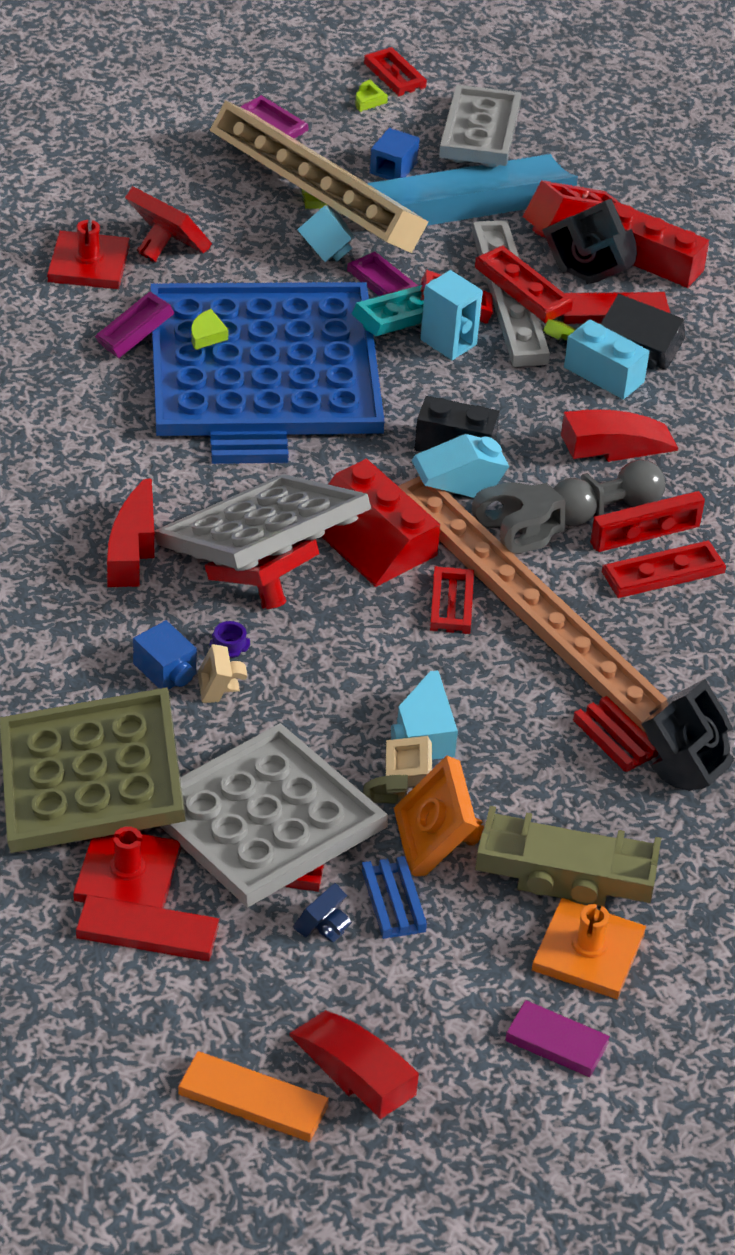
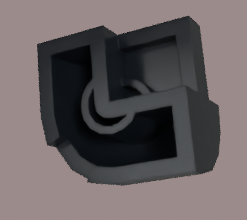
M612 199L603 201L542 229L553 257L562 273L568 272L586 281V284L602 281L630 268L635 263L637 249L632 229L625 231Z
M706 679L682 690L649 712L650 717L641 723L650 743L660 755V758L651 765L652 769L662 780L675 788L688 791L706 788L728 770L735 759L730 754L727 732L733 730V727Z

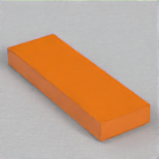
M197 1051L178 1086V1095L307 1142H311L329 1101V1098L200 1051Z

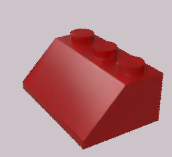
M368 459L337 472L328 483V485L368 494L371 505L370 510L357 515L358 519L353 523L341 526L334 525L325 529V534L322 538L373 586L377 587L437 556L440 523Z

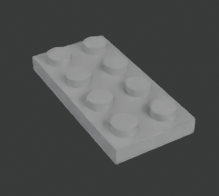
M456 84L440 144L439 158H446L455 163L465 161L478 162L488 167L507 166L522 93Z

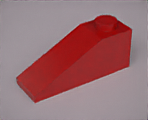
M541 180L522 217L533 225L532 230L536 234L545 238L542 229L603 201L612 199L614 204L618 201L602 190Z

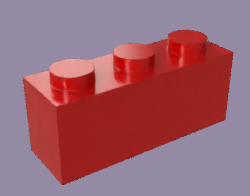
M616 202L614 206L625 231L632 229L635 237L637 256L633 266L689 288L704 271L709 239L667 223L661 218L640 212L629 205Z

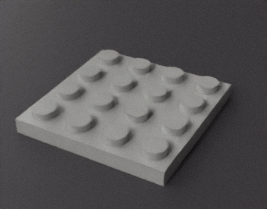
M282 474L154 530L159 546L172 549L176 553L192 555L196 559L209 560L216 565H226L234 568L236 571H244L257 566L258 560L268 555H281L292 549L291 545L301 540H314L322 537L325 534V529L334 525L341 526L355 522L358 519L357 515L370 510L371 505L366 493Z
M279 723L181 776L186 822L160 826L248 908L387 828L388 814L284 725Z

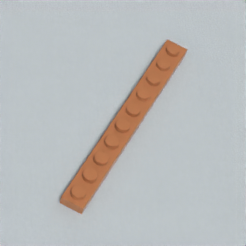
M420 476L399 485V488L440 523L439 541L468 569H473L474 575L602 697H609L645 732L641 723L650 717V711L666 701L667 698L447 491L424 486Z

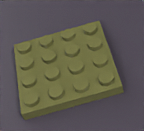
M168 687L0 717L6 832L10 853L114 835L122 827H134L141 830L186 822Z

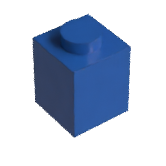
M388 128L371 148L370 174L387 180L406 177L418 163L420 138Z
M167 620L133 638V664L159 689L168 687L169 690L174 686H185L196 675L197 648Z

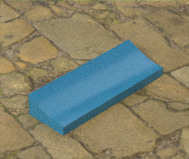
M551 154L509 160L507 166L488 167L478 165L367 184L427 220L428 226L525 210L541 180L577 186L578 176L565 171Z

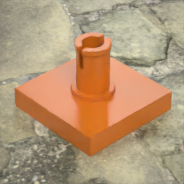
M447 755L394 807L404 854L411 875L416 877L428 875L461 842L471 846L477 844L484 830V826L481 825L483 823L482 820L475 818L460 760Z
M561 898L533 960L532 971L618 1000L644 937L646 926L609 914L608 910L603 906L598 910L596 909L597 904L586 906Z

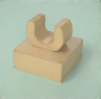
M212 644L197 672L202 702H219L224 692L240 691L238 679L246 680L248 677L244 663L240 661L230 662L228 647Z
M421 736L386 740V776L408 775V787H415L432 770V743L429 737Z

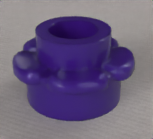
M225 621L215 627L212 640H210V647L212 644L228 647L229 658H235L241 652H246L249 649L250 639L246 638L247 632L242 624L235 621Z

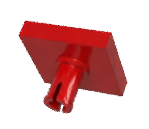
M133 186L127 193L125 199L152 226L144 241L136 250L140 255L146 258L149 257L151 261L156 263L157 258L171 237L201 253L209 250L212 245L211 241L187 214Z
M83 220L77 224V232L59 231L47 273L48 282L119 289L130 248L129 237L99 235L100 225L94 220L91 222V231L88 229V220Z
M316 539L301 540L292 544L290 551L281 555H268L258 560L257 566L244 571H236L234 568L226 565H216L211 561L204 565L208 580L257 586L261 600L260 604L263 609L280 607L287 600L284 596L279 577L320 554Z
M122 827L114 835L92 838L73 892L74 901L85 903L86 897L89 895L164 909L181 852L180 843L173 839L141 834L134 827Z

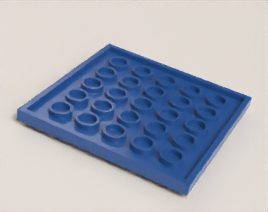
M367 282L150 283V292L169 303L174 311L170 318L152 331L156 436L210 435V432L287 431V435L384 434L385 421L374 336L365 330L363 324L351 314L357 302L369 299ZM212 309L229 329L228 340L195 350L191 342L192 323L198 315Z

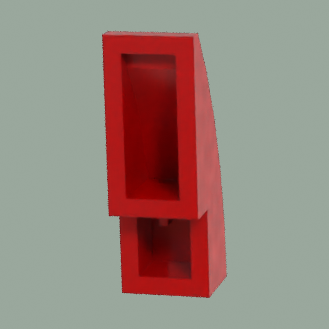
M577 410L564 412L561 436L573 459L604 455L607 462L673 452L679 449L666 424L650 417L616 410Z
M143 479L124 502L114 521L108 542L107 587H140V559L154 558L152 479Z
M325 1010L289 1034L348 1096L355 1093L379 1119H382L417 1095L419 1072L377 1036L341 1015Z

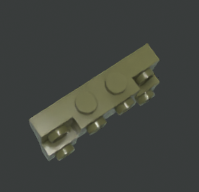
M489 807L487 820L478 847L475 870L519 878L517 890L537 895L565 898L583 904L605 906L606 895L651 903L662 838L655 837L654 843L624 838L625 831L618 830L617 838L534 823L531 822L532 813H526L525 819L495 814L496 807Z

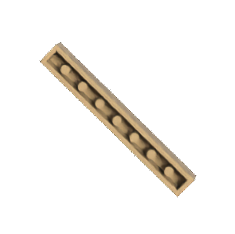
M226 100L209 130L382 240L410 253L413 252L428 224V221L281 130L253 113Z

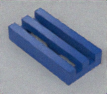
M287 431L210 432L212 464L288 463Z
M397 857L396 863L392 864L389 863L388 859H381L378 866H372L371 861L362 862V874L382 939L426 932L427 922L406 857ZM396 872L399 874L414 924L411 925L408 923L393 873ZM377 875H382L398 927H391L376 879Z

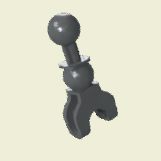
M634 460L620 470L617 479L598 483L588 473L581 475V479H564L557 483L554 488L548 483L527 485L512 482L488 487L479 491L474 497L472 514L474 518L487 528L501 527L500 540L512 553H524L545 547L554 534L565 531V525L580 526L592 517L603 515L604 505L623 501L628 506L635 507L659 501L664 494L666 482L662 470L656 464L648 460ZM495 501L502 503V508L485 513L487 506ZM517 531H521L522 534L520 535V537L514 539Z

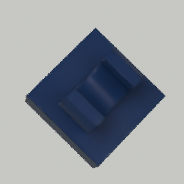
M334 883L305 908L292 927L304 937H308L318 928L321 935L331 942H335L345 933L344 930L352 924L349 917L338 909L348 895Z

